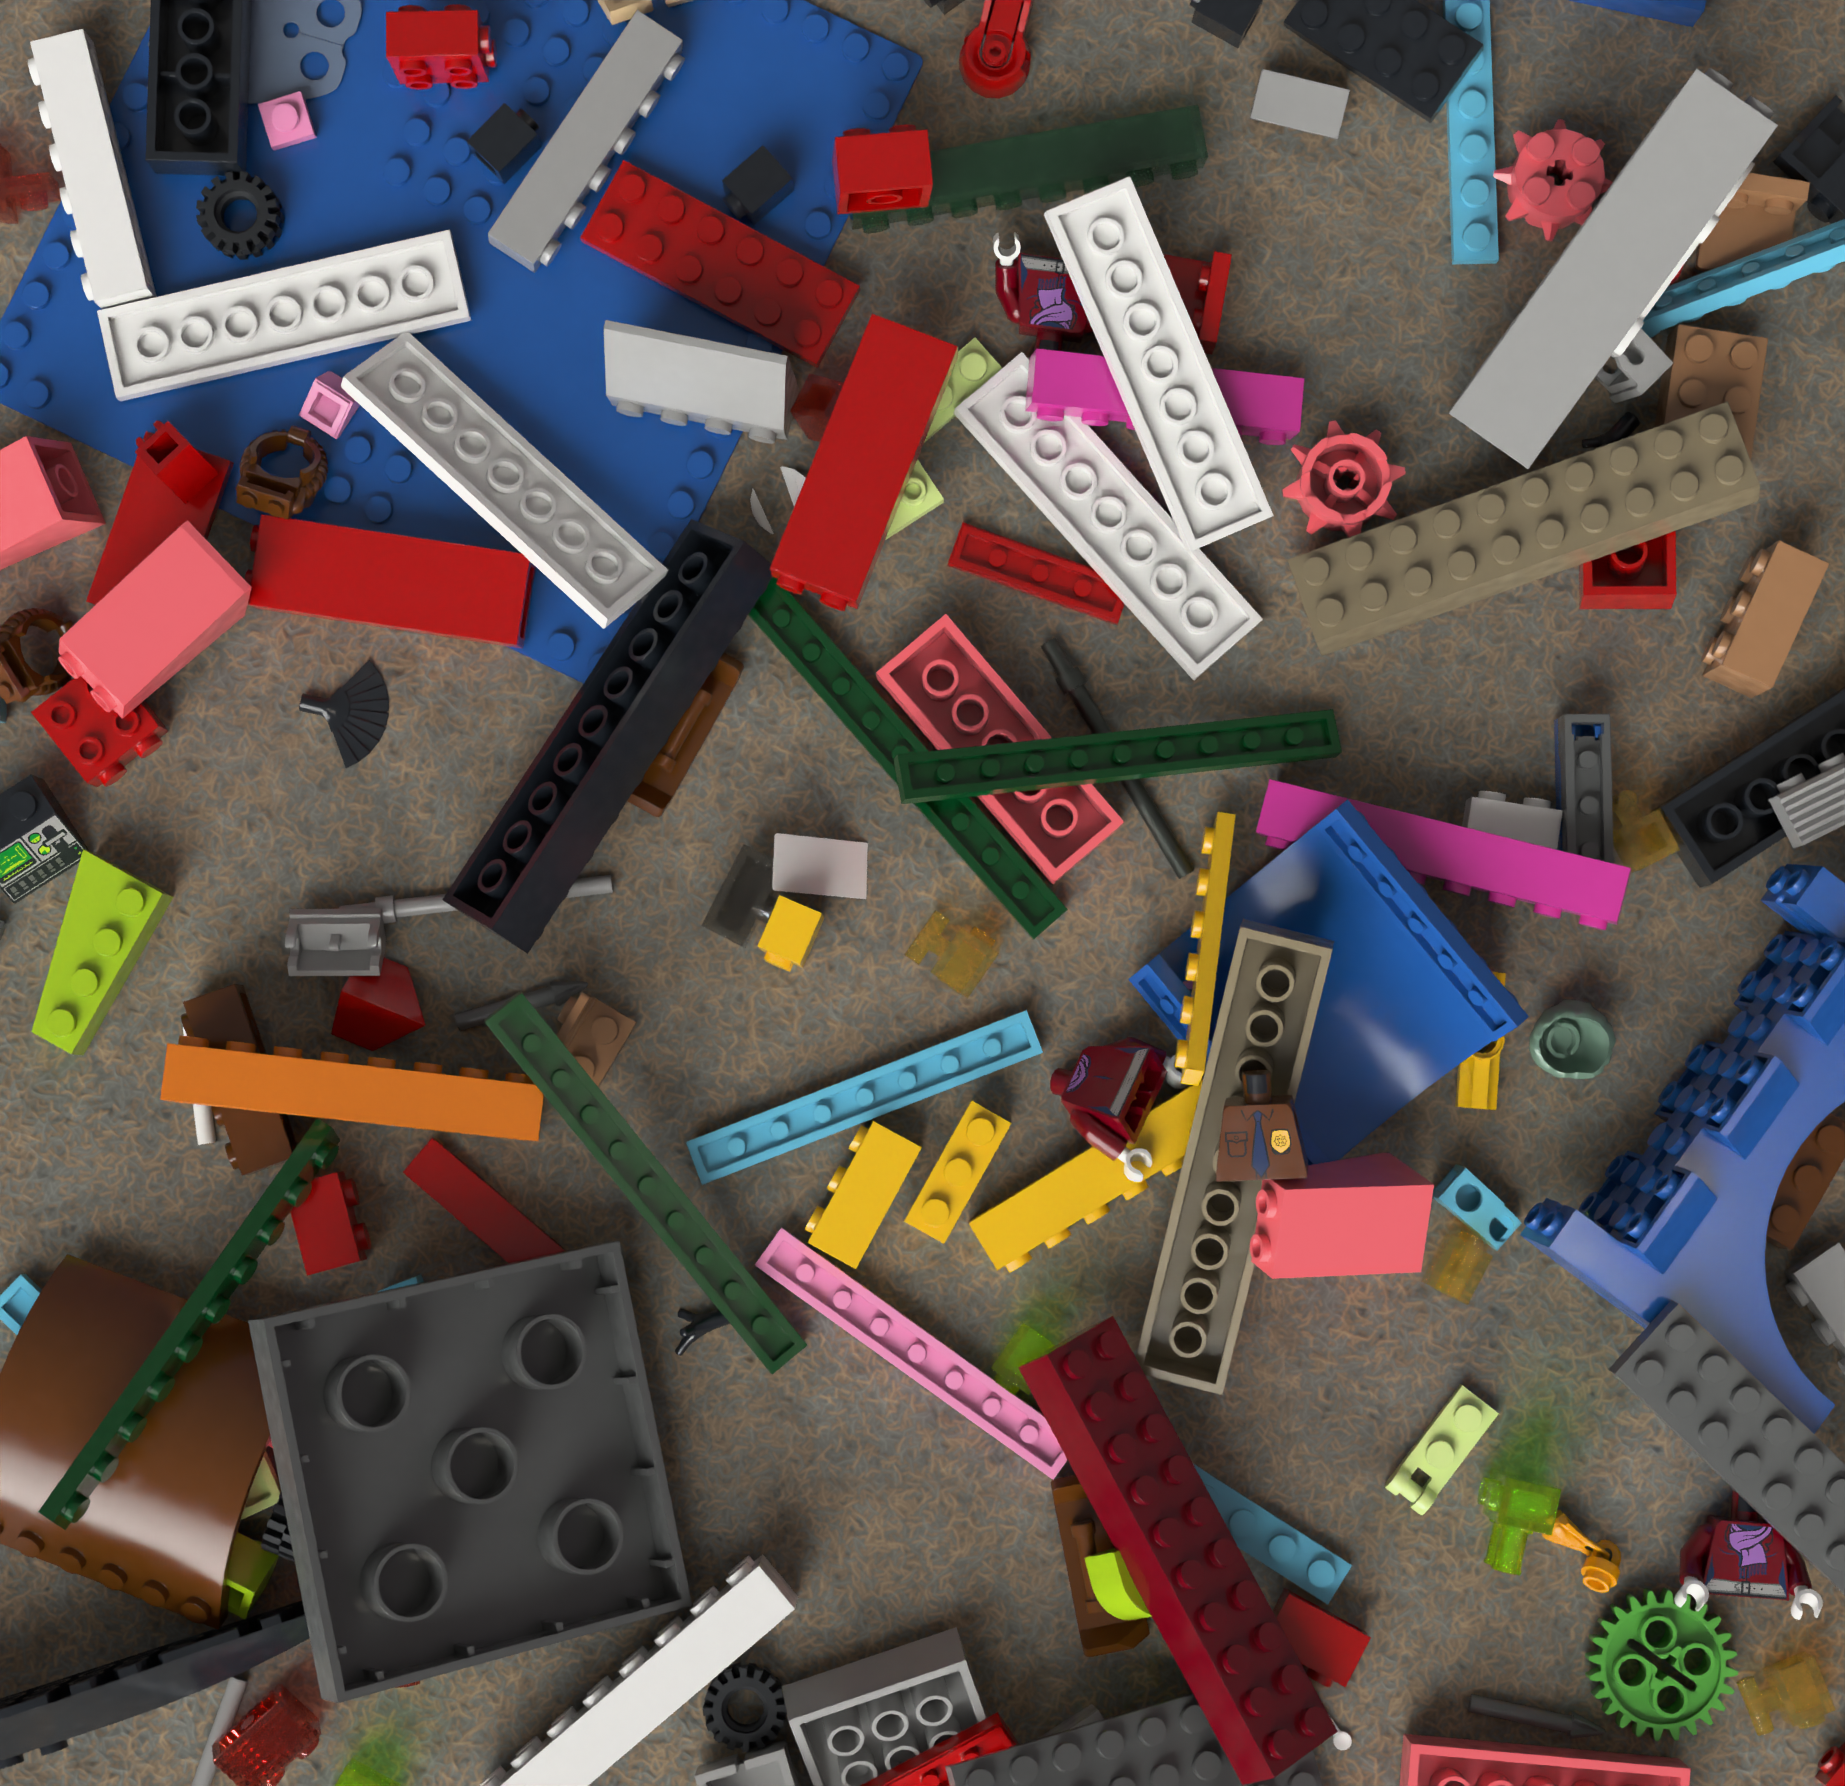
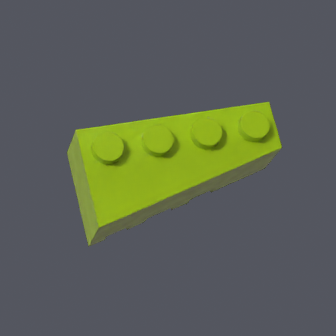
M83 849L31 1032L70 1054L84 1055L171 903L173 896L102 856Z

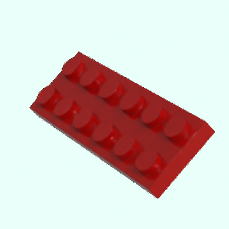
M625 160L620 165L580 237L582 243L816 368L819 367L861 291L860 286Z

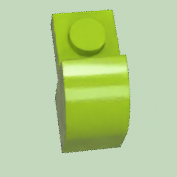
M1114 1547L1084 1557L1093 1592L1101 1606L1109 1614L1122 1620L1152 1617L1129 1574L1120 1551H1116Z

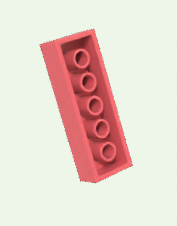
M947 614L943 615L876 672V678L937 750L1052 738ZM1092 784L977 796L1052 885L1116 832L1124 823Z
M1403 1734L1399 1786H1690L1691 1768L1679 1758Z

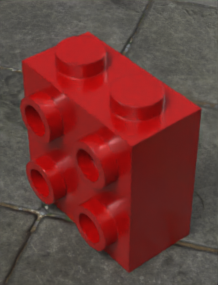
M452 4L445 6L444 11H426L421 6L406 5L399 7L398 12H386V57L400 84H406L407 88L416 90L430 89L433 87V83H451V86L455 88L470 89L477 87L478 82H489V67L497 66L496 41L491 39L490 25H483L478 10H471V7L466 5Z
M80 676L78 679L73 678L31 711V713L86 783L95 787H99L102 784L107 787L125 775L127 769L124 766L138 755L140 758H145L156 751L163 743L160 738L169 730L145 700L123 719L114 710L110 712L105 711L91 695L90 691L93 688Z

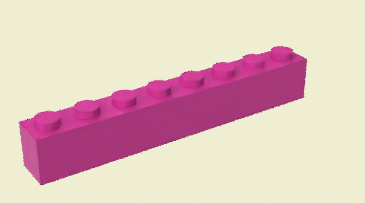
M1269 779L1256 833L1267 837L1266 846L1285 850L1348 798ZM1348 799L1355 809L1365 816L1371 828L1386 846L1395 852L1401 864L1416 882L1421 885H1425L1427 877L1443 881L1442 890L1455 894L1470 896L1471 889L1489 893L1487 901L1515 908L1516 900L1535 904L1534 913L1560 919L1562 911L1579 915L1578 924L1600 930H1606L1608 923L1618 925L1631 875L1630 867Z

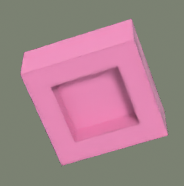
M301 91L258 104L271 148L274 151L317 138L304 95Z

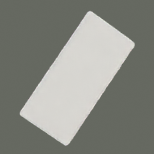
M776 833L774 836L772 888L774 891L866 899L868 843Z

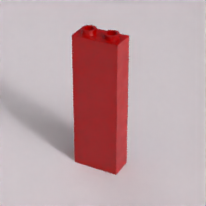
M872 313L770 566L772 576L778 578L776 585L802 595L804 589L821 595L819 599L821 603L840 611H845L847 605L858 609L958 359V346Z
M261 514L260 525H254L252 529L250 549L252 552H255L253 570H247L244 580L252 587L248 605L254 608L522 649L524 647L536 566L522 553L296 519L287 520Z

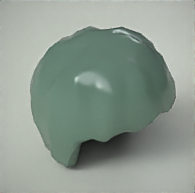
M1563 999L1560 1003L1543 1010L1531 1031L1529 1051L1535 1064L1557 1078L1590 1079L1602 1073L1604 1067L1610 1063L1616 1038L1613 1027L1608 1022L1607 1017L1595 1009L1590 1002Z

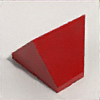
M384 958L380 976H350L340 993L331 1034L374 1051L425 1026L409 967Z

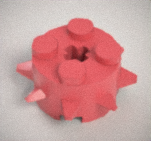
M1562 119L1557 120L1552 130L1537 133L1533 137L1518 130L1513 134L1518 156L1512 166L1494 170L1493 173L1494 178L1507 183L1508 199L1512 205L1505 217L1508 221L1524 217L1525 221L1530 225L1543 229L1546 241H1553L1558 229L1566 228L1574 222L1582 225L1593 210L1592 204L1613 183L1605 178L1604 161L1600 155L1605 143L1601 139L1594 141L1592 138L1585 137L1581 133L1566 129L1565 121ZM1550 173L1557 174L1559 179L1563 180L1561 186L1554 185L1555 180L1554 177L1549 176Z
M1335 420L1329 421L1326 438L1322 439L1312 449L1293 445L1291 451L1302 466L1296 481L1282 489L1283 497L1298 500L1302 511L1309 517L1306 529L1309 534L1312 535L1324 527L1331 531L1345 532L1349 538L1360 534L1362 526L1374 515L1392 520L1397 516V513L1386 499L1391 490L1392 482L1404 476L1406 472L1405 467L1387 463L1386 460L1388 458L1385 452L1378 446L1381 437L1380 431L1374 430L1366 437L1357 433L1345 435ZM1343 475L1348 476L1352 480L1348 486L1353 488V490L1350 488L1339 489L1336 486L1337 481L1333 477L1340 479Z

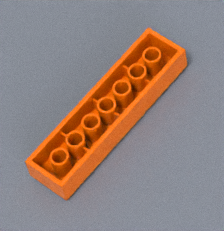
M179 1036L178 1044L167 1043L160 1100L524 1141L539 1140L544 1095L527 1074L508 1073L505 1074V1081L488 1079L489 1070L461 1067L459 1076L442 1074L443 1065L415 1062L413 1071L395 1069L396 1060L368 1057L366 1066L348 1064L349 1055L341 1053L321 1052L320 1060L302 1058V1049L274 1046L273 1055L255 1053L256 1045L244 1042L227 1041L226 1050L209 1048V1040L199 1037Z

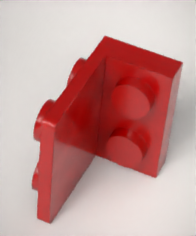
M1214 251L1211 262L1163 254L1205 354L1212 355L1218 338L1232 254Z

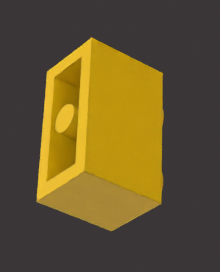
M779 895L758 943V947L766 952L764 956L765 962L788 972H791L793 965L803 968L823 923V914Z

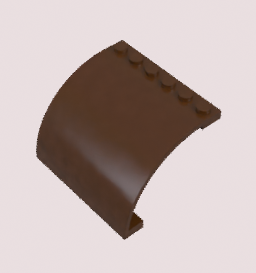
M67 1254L29 1311L0 1373V1544L18 1550L25 1556L36 1557L61 1567L68 1573L79 1574L99 1582L111 1590H119L142 1599L151 1606L162 1607L185 1616L194 1623L205 1624L219 1630L228 1617L230 1587L226 1586L237 1530L256 1473L271 1440L249 1323L226 1314L218 1323H211L202 1336L203 1344L198 1354L189 1363L184 1362L173 1377L175 1378V1384L170 1394L162 1402L154 1404L145 1417L147 1418V1424L141 1435L134 1442H128L117 1457L119 1463L115 1472L106 1482H99L89 1496L91 1502L84 1516L78 1522L70 1523L65 1531L38 1513L39 1509L188 1301L182 1297Z

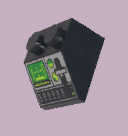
M32 774L0 794V888L16 904L80 862L83 849L89 851L45 780Z

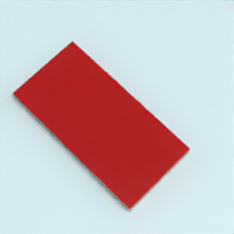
M146 431L143 440L146 442L153 433ZM196 449L219 474L185 504L137 455L86 602L96 605L187 520L207 540L234 462Z

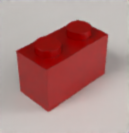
M344 1171L314 1178L311 1182V1192L305 1202L297 1208L294 1206L290 1211L307 1276L367 1260L365 1250L371 1249L368 1229L364 1222L357 1223L353 1206L360 1203L358 1190L353 1178L346 1180Z
M1284 1588L1273 1609V1613L1300 1663L1308 1667L1306 1674L1311 1679L1329 1688L1333 1681L1346 1687L1371 1637L1366 1631Z

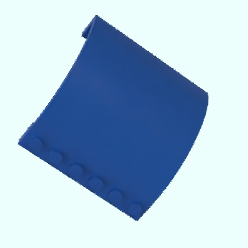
M1347 799L1225 899L1205 1070L1243 919L1334 941L1295 1100V1108L1308 1165L1341 1159L1421 1092L1471 1055L1517 1028L1529 1016L1518 1004L1515 996L1507 991L1491 972L1485 960L1477 955L1461 936L1455 924L1447 919L1431 900L1425 888L1416 882L1401 864L1395 852L1386 846L1371 828L1365 816L1357 811ZM1191 927L1128 979L1176 1038L1186 1040L1188 1024L1180 1023L1182 1001L1184 996L1191 997L1192 989H1188L1183 982L1188 981L1185 980L1189 953L1197 954L1198 938L1190 937Z

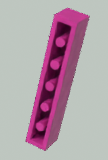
M1036 348L1029 358L1025 411L1037 412V418L1045 421H1062L1064 416L1082 417L1081 423L1086 425L1106 426L1110 420L1126 422V428L1135 430L1104 356ZM1211 368L1241 439L1242 435L1259 437V443L1284 445L1286 444V439H1292L1300 432L1304 378Z

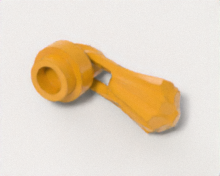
M1561 1510L1547 1515L1541 1521L1542 1536L1546 1540L1579 1550L1589 1556L1585 1559L1581 1569V1573L1584 1576L1583 1583L1588 1588L1596 1592L1605 1593L1609 1591L1610 1587H1614L1617 1584L1620 1576L1621 1551L1616 1544L1610 1540H1600L1596 1544L1583 1534ZM1585 1546L1591 1547L1593 1551L1587 1549ZM1606 1548L1612 1551L1611 1561H1608L1610 1554L1605 1550Z

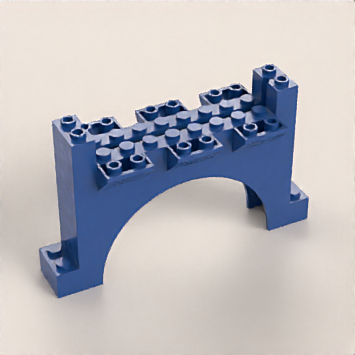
M1786 864L1785 867L1778 868L1770 876L1766 883L1768 890L1760 901L1801 933L1785 931L1783 935L1778 934L1766 946L1764 950L1766 959L1758 970L1751 971L1743 978L1737 990L1740 995L1733 1003L1742 1012L1730 1023L1728 1027L1730 1034L1724 1043L1706 1041L1704 1045L1699 1044L1689 1053L1685 1060L1687 1069L1677 1082L1672 1081L1659 1096L1658 1102L1661 1105L1654 1114L1665 1122L1659 1124L1650 1134L1647 1142L1649 1147L1643 1155L1627 1151L1625 1155L1617 1156L1606 1170L1605 1176L1607 1180L1598 1192H1592L1584 1199L1579 1211L1567 1205H1561L1559 1202L1546 1198L1543 1203H1537L1525 1217L1524 1225L1526 1227L1520 1236L1644 1329L1671 1300L1679 1303L1815 1434L1835 1404L1823 1395L1801 1371L1789 1353L1778 1330L1766 1285L1765 1247L1771 1208L1788 1165L1814 1128L1836 1107L1845 1102V883L1823 866Z

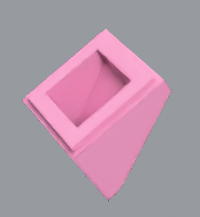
M327 371L315 378L299 416L337 439L350 422L360 404L341 388L343 378L331 371Z

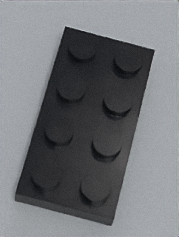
M1299 0L1284 20V26L1429 123H1432L1483 51V44L1416 0Z

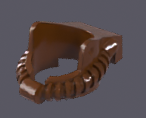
M292 425L289 431H286V429H281V431L277 429L272 430V432H266L251 441L242 454L239 465L241 478L236 485V503L246 508H253L287 520L294 514L301 513L303 508L310 507L315 500L316 493L323 486L328 473L326 453L317 440L311 437V431ZM288 443L304 447L303 457L310 465L300 470V477H276L265 472L260 467L262 458L270 453L286 450Z
M31 608L16 612L2 624L0 628V697L5 700L6 704L15 700L20 703L26 702L33 695L41 696L54 693L71 680L72 676L64 669L59 659L53 673L43 677L33 671L25 662L21 652L20 637L26 635L29 626H35L47 633L56 629L61 638L74 626L72 620L64 622L61 616L52 611Z

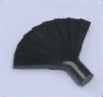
M368 660L332 696L323 698L303 693L299 711L325 717L335 737L344 765L348 768L370 754L379 743L386 729L384 726L387 725L389 697L386 685L379 671Z

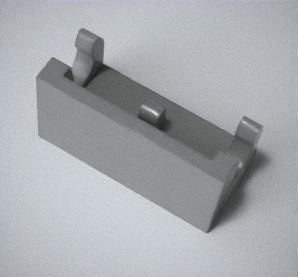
M1262 69L1250 119L1337 140L1350 90Z
M1641 328L1622 355L1612 357L1617 363L1616 371L1609 374L1602 367L1595 378L1611 393L1609 398L1614 403H1618L1642 395L1673 362Z
M382 908L290 909V919L285 937V948H290L287 964L289 976H380L386 949Z

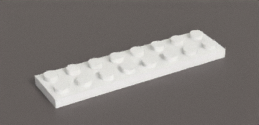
M1126 177L1047 210L1044 213L1045 219L1187 553L1274 516L1131 177Z
M450 230L97 311L114 391L119 401L394 339L402 333L415 334L472 321L454 240Z
M402 333L343 376L342 389L603 629L646 595L666 576L668 569L410 333Z
M1021 352L958 405L953 414L1193 680L1197 679L1263 619L1199 548L1187 553L1174 520L1088 425L1081 423V417L1064 416L1062 421H1045L1037 418V412L1025 411L1029 359Z

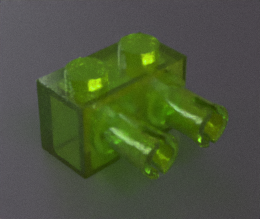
M1491 1468L1490 1478L1483 1477L1480 1482L1477 1498L1478 1504L1484 1505L1482 1513L1489 1517V1521L1493 1522L1484 1562L1492 1565L1491 1568L1494 1570L1521 1575V1566L1528 1534L1533 1535V1532L1552 1535L1561 1489L1543 1479Z

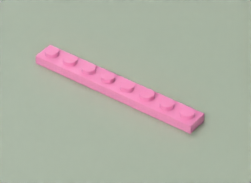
M781 1227L756 1262V1267L1054 1480L1066 1463L1067 1458L1043 1414Z

